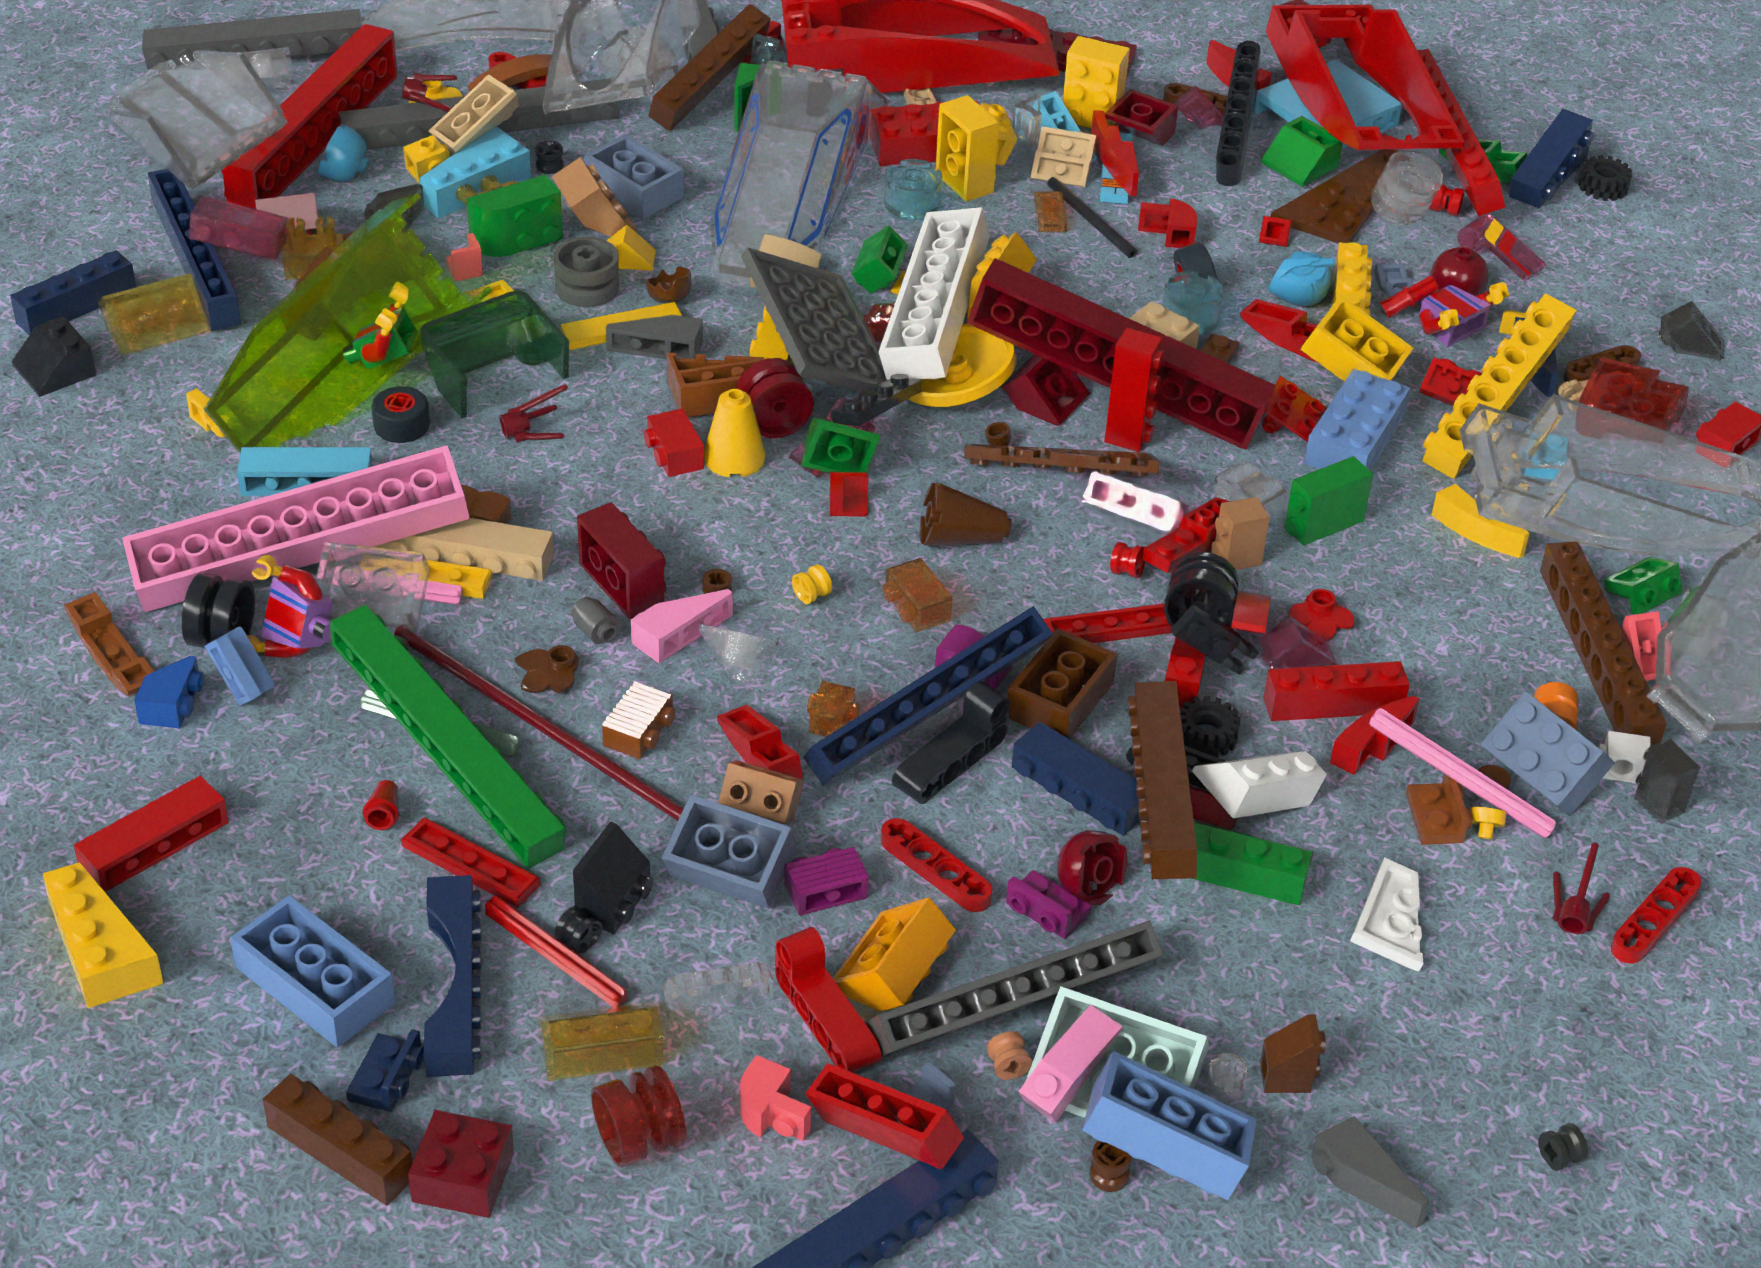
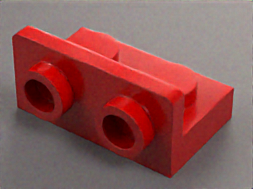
M1433 357L1419 393L1453 406L1461 393L1465 395L1468 393L1467 388L1476 374L1481 376L1482 373L1476 370L1468 371L1460 368L1448 359Z

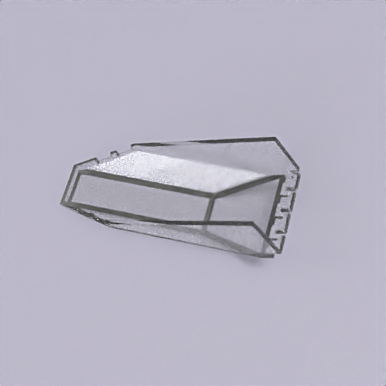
M196 50L192 53L195 58L193 61H190L185 54L178 58L181 65L176 66L172 59L159 63L114 93L111 98L112 104L108 106L110 110L106 113L117 126L188 188L194 189L288 123L283 116L284 112L244 53Z

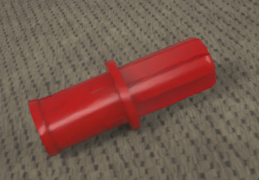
M1429 276L1409 288L1402 287V291L1381 301L1380 304L1388 318H1391L1410 306L1414 308L1417 301L1436 292L1439 289L1434 277Z

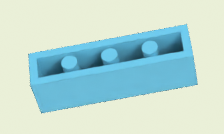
M241 447L237 470L240 495L270 496L372 467L371 447Z

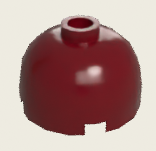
M1456 247L1445 250L1435 259L1430 276L1434 277L1437 282L1438 290L1451 285L1469 294L1478 295L1486 290L1488 268L1485 260L1477 252L1468 247Z
M1086 830L1073 835L1062 847L1057 861V876L1061 885L1071 895L1091 905L1105 903L1113 896V894L1105 893L1114 887L1115 883L1121 885L1125 878L1128 866L1126 847L1119 844L1117 836L1107 832ZM1093 882L1097 883V890H1092Z

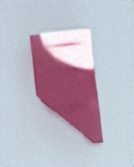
M1196 85L1175 101V105H1178V110L1189 121L1197 123L1199 129H1206V126L1221 125L1222 128L1224 116Z

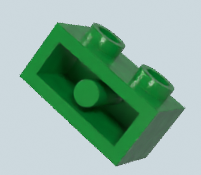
M890 225L886 226L864 241L851 275L860 286H863L871 294L880 288L882 290L886 289L897 276L908 244Z

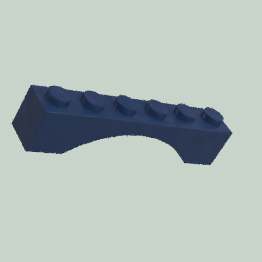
M472 875L427 877L426 906L429 930L443 942L451 953L456 968L448 995L437 1011L424 1023L426 1077L474 1075V1060L481 1059V1037L474 1036V1029H481L480 1005L474 1006V999H481L480 976H474V970L481 969L480 947H474V941H481L480 918H474V913L481 912L480 890H473Z

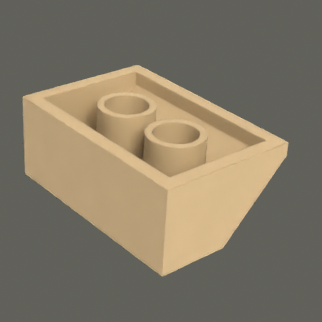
M488 74L428 132L440 144L446 145L451 157L495 126L509 119L513 111L519 107L517 94L514 90Z

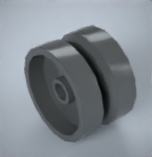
M577 237L567 240L557 247L554 252L555 292L562 301L578 307H596L606 304L616 297L619 292L618 251L613 244L595 237Z

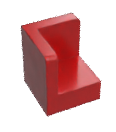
M830 472V516H868V473Z

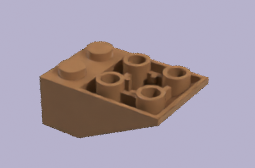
M579 157L552 176L570 208L584 227L609 236H613L625 225H628L635 232L638 231L623 205L614 198V193L607 183H604L601 179L602 177L592 163L587 166L582 158Z

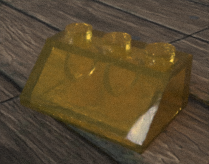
M191 273L102 296L98 303L107 331L121 355L210 331Z
M653 1002L538 1017L547 1081L664 1065L663 1034L658 1008Z

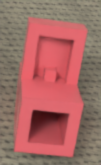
M758 1055L751 1061L741 1078L740 1114L743 1123L752 1133L759 1137H762L769 1126L782 1136H792L804 1141L811 1130V1106L788 1097L790 1094L791 1069Z

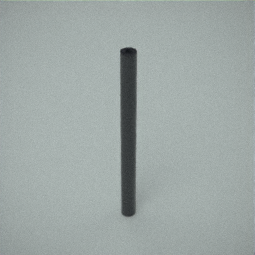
M1052 177L1048 180L1047 185L1122 253L1128 258L1136 256L1137 249L1057 178Z

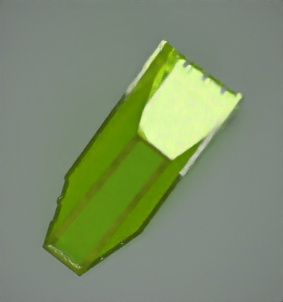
M418 193L394 200L385 208L372 215L253 327L204 408V411L239 453H241V447H278L280 443L292 438L304 437L309 435V432L323 426L337 424L492 292V289L487 286L460 293L448 276L439 281L438 277L444 273V270L430 252L421 258L419 254L426 249L421 240L411 228L405 233L401 232V229L407 225L401 214L421 198ZM396 282L408 287L409 297L403 307L418 331L409 353L371 369H367L362 360L350 365L344 357L343 348L352 345L359 329L375 321L384 308L389 310L390 305L396 303V300L389 297V293Z

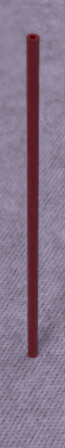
M403 625L396 628L394 636L397 635L405 638L410 647L673 819L679 820L684 809L683 807Z

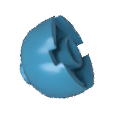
M344 124L338 126L325 149L327 152L325 157L327 162L321 159L318 175L335 182H346L352 180L358 172L364 174L370 159L366 157L367 145L362 135Z

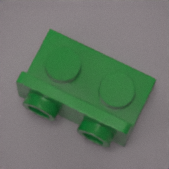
M1651 556L1604 579L1605 591L1630 599L1631 613L1634 615L1642 614L1682 593L1679 563Z

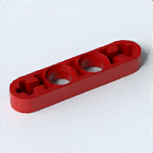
M893 818L887 820L882 825L881 844L885 850L967 911L982 912L990 906L992 886L984 877L910 822L900 818ZM919 851H925L930 853L932 857L922 860L916 858L914 854ZM943 871H953L957 873L958 877L949 880L941 877L939 874Z
M1676 867L1665 876L1616 931L1611 945V952L1616 959L1624 963L1633 964L1638 963L1646 956L1696 898L1701 885V878L1698 873L1687 867ZM1685 883L1680 893L1675 890L1677 885ZM1660 900L1667 901L1674 906V909L1661 908L1656 902ZM1638 922H1651L1655 925L1656 929H1644ZM1633 937L1637 939L1635 946L1626 947Z

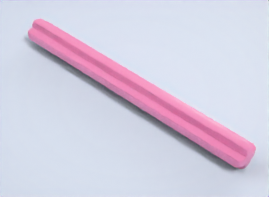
M1379 708L1371 717L1369 722L1371 727L1499 810L1507 812V815L1536 834L1547 838L1554 830L1555 820L1384 709Z

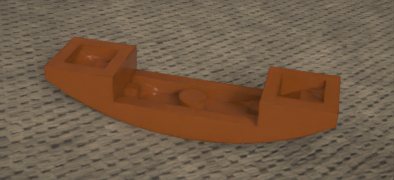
M534 54L517 57L490 68L474 79L468 85V90L471 91L488 74L506 86L548 74L552 75L553 82L578 75L577 70L566 58L550 54Z
M93 592L65 604V611L80 639L113 685L126 696L137 693L144 677L154 672V670L143 656L139 658L112 622L111 612L98 594Z

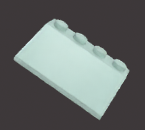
M1060 986L1027 1079L1041 1059L1090 1005L1123 1026L1119 1035L1069 1103L1065 1112L1085 1118L1093 1085L1112 1051L1190 1088H1195L1209 1049L1207 1036Z

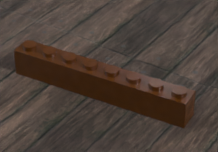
M1176 681L1135 682V696H1128V713L1132 737V754L1134 757L1141 842H1143V865H1150L1152 880L1197 878V844Z

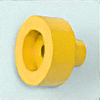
M1487 807L1470 808L1472 824L1479 825L1478 838L1491 840L1494 827H1505L1507 812Z

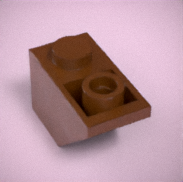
M1307 1014L1264 1039L1260 1057L1264 1093H1311L1314 1078H1319L1320 1076L1319 1054H1324L1326 1050L1325 1032L1318 1029L1316 1014Z

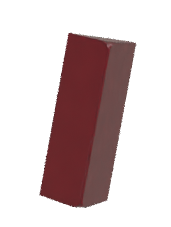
M1189 785L1193 819L1229 830L1236 826L1239 818H1232L1209 791Z

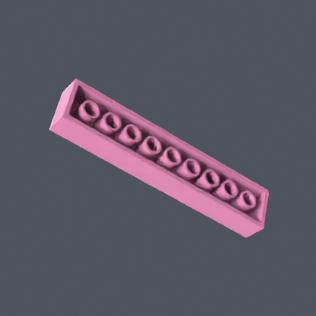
M447 445L122 537L135 591L144 612L183 602L189 585L199 573L218 575L224 581L230 577L252 582L259 580L252 574L254 569L262 568L268 571L264 564L256 562V560L264 555H271L276 560L278 566L282 567L283 564L295 568H301L470 518L465 496Z

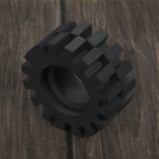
M1599 155L1598 159L1593 156L1590 157V160L1586 159L1583 163L1578 185L1581 191H1586L1585 194L1587 196L1593 194L1594 199L1598 200L1599 197H1602V201H1608V198L1616 201L1617 197L1622 199L1624 195H1627L1632 178V169L1628 168L1629 165L1626 162L1621 164L1622 160L1618 158L1615 161L1612 160L1613 157L1608 156V159H1604L1603 155Z
M1204 696L1203 701H1200L1199 697L1193 698L1192 703L1186 701L1184 707L1180 708L1184 745L1211 754L1217 758L1219 752L1223 756L1227 755L1229 750L1232 751L1235 748L1241 720L1238 717L1236 708L1231 710L1232 704L1229 702L1222 705V699L1217 697L1215 702L1210 701V696ZM1208 724L1218 729L1206 730L1197 725Z

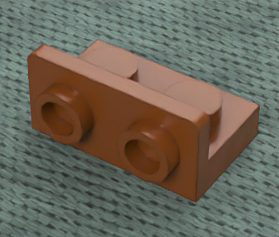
M1445 774L1442 783L1407 785L1406 797L1421 845L1463 843L1466 830L1471 828L1472 816L1470 809L1465 808L1463 803L1462 785Z

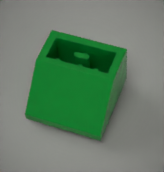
M1300 116L1282 127L1262 157L1261 163L1304 187L1339 167L1343 142L1331 135L1325 128Z

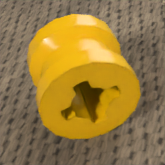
M816 564L809 567L806 573L799 572L793 575L792 587L796 596L804 604L808 605L813 603L817 596L824 597L832 592V581L827 571L821 565Z

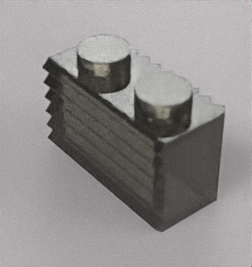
M1671 739L1661 744H1653L1643 755L1645 763L1642 772L1635 780L1638 786L1634 800L1639 801L1638 804L1643 805V809L1648 810V814H1653L1652 818L1657 819V823H1664L1686 812L1688 800L1691 798V790L1694 788L1693 785L1698 778L1696 775L1701 767Z

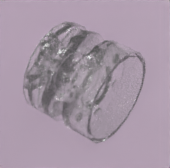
M1400 150L1392 154L1385 165L1380 178L1371 192V203L1375 211L1392 224L1401 226L1416 224L1424 218L1442 186L1443 173L1439 165L1424 153L1414 150Z

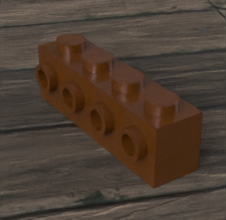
M290 1073L263 1098L267 1127L384 1205L388 1206L409 1185L408 1173L412 1166V1153L409 1147L399 1139L393 1140L382 1133L372 1121L368 1119L362 1120L351 1113L343 1102L339 1100L333 1101L322 1094L312 1082L302 1081Z

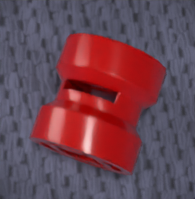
M1437 183L1432 195L1430 210L1436 212L1441 210L1447 211L1449 215L1457 217L1463 203L1465 189H1449L1446 185Z

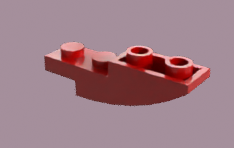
M1215 497L1182 516L1179 528L1146 546L1141 559L1169 573L1173 571L1177 562L1187 555L1198 552L1208 553L1212 550V543L1215 542L1217 532L1215 521L1219 517L1221 503L1229 501Z

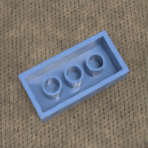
M1353 369L1309 435L1304 464L1321 469L1354 456L1371 471L1405 416L1411 388L1401 385L1396 381H1389L1371 375L1366 371Z
M290 895L230 937L235 967L337 1048L396 1004L392 973Z
M1112 1051L1093 1085L1082 1131L1090 1134L1100 1142H1106L1127 1152L1136 1159L1144 1160L1163 1169L1171 1176L1180 1177L1199 1186L1209 1194H1215L1228 1200L1249 1167L1257 1119Z

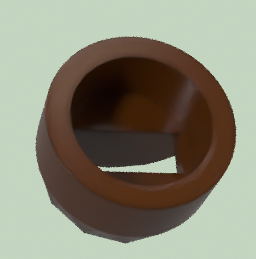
M995 422L990 424L985 430L986 438L990 445H1009L1011 432L1008 424Z

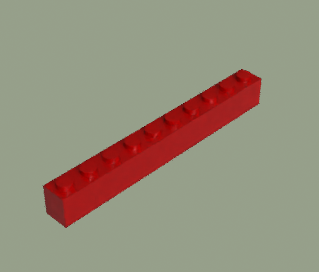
M1429 49L1417 50L1465 141L1463 148H1443L1462 187L1465 189L1476 214L1479 217L1505 208L1499 178Z

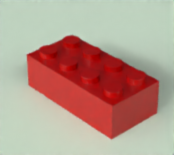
M944 102L925 105L909 104L899 107L882 106L870 109L869 137L879 166L936 162L939 105Z

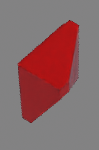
M1263 216L1258 243L1287 247L1292 220Z

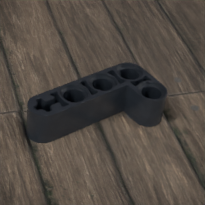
M982 681L974 683L965 695L962 717L903 761L893 775L892 785L918 803H926L1001 744L1008 731L1010 700Z

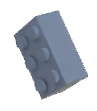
M626 134L584 155L585 164L587 166L591 163L594 165L602 177L601 179L604 183H607L614 193V198L620 201L626 210L642 220L684 198V169Z
M1526 691L1523 692L1480 744L1568 816L1574 813L1615 764L1604 751Z
M690 794L661 858L670 876L769 909L783 878L784 864L790 862L797 844L792 828Z

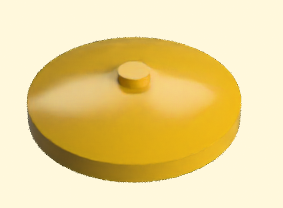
M962 324L946 377L934 380L918 379L921 380V392L909 398V400L924 406L948 407L965 404L988 395L999 388L1012 374L1016 365L1014 345L970 324Z

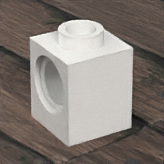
M1608 731L1605 743L1598 744V748L1604 751L1615 764L1603 779L1644 784L1651 762L1650 737Z

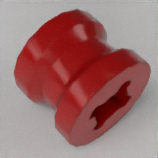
M1117 542L1111 555V572L1118 575L1125 572L1130 577L1139 578L1143 573L1146 561L1141 559L1145 547L1136 545L1132 548L1128 547L1126 543Z

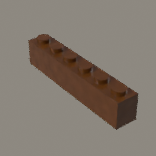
M751 3L747 5L653 96L648 116L668 131H671L766 38L771 18Z

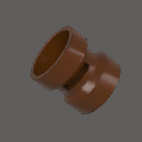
M1097 1141L1092 1150L1090 1179L1100 1190L1107 1192L1119 1191L1128 1184L1132 1156L1113 1145Z

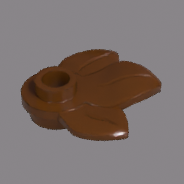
M566 645L554 646L549 651L543 649L530 650L514 659L518 666L528 671L522 680L521 689L530 693L543 692L548 688H551L556 693H561L569 689L575 681L573 672L579 666L578 656L571 647Z

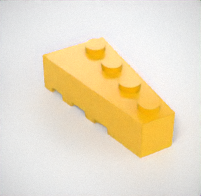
M80 862L42 873L52 912L88 1008L163 984L158 955Z

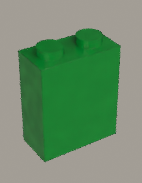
M1352 456L1293 479L1284 525L1287 533L1295 537L1304 546L1364 522L1373 473Z

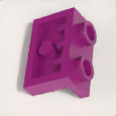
M1032 870L1022 880L1012 877L1008 881L1006 903L1015 912L1028 916L1039 923L1044 930L1051 933L1054 932L1063 939H1066L1091 914V904L1071 895L1063 887L1035 870Z

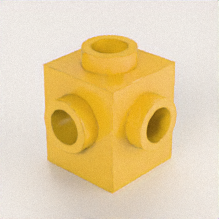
M433 135L403 147L406 169L419 184L421 176L450 158L446 145L440 144Z

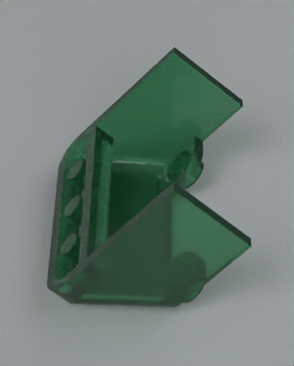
M511 291L429 321L420 329L421 344L436 387L461 418L467 417L468 381L464 374L515 355L520 362L526 365H539L548 361L563 379L569 377V340L525 292Z

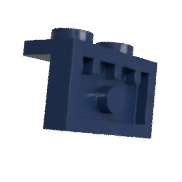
M411 1029L406 1040L378 1033L346 1091L347 1101L392 1112L397 1100H403L408 1092L411 1073L414 1069L419 1070L423 1063L424 1047L421 1046L420 1031Z

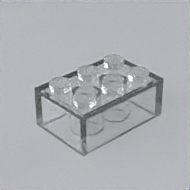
M324 542L316 581L322 593L332 600L333 606L330 621L366 604L375 615L379 614L383 618L386 627L397 628L403 625L407 629L418 630L430 568L423 552Z

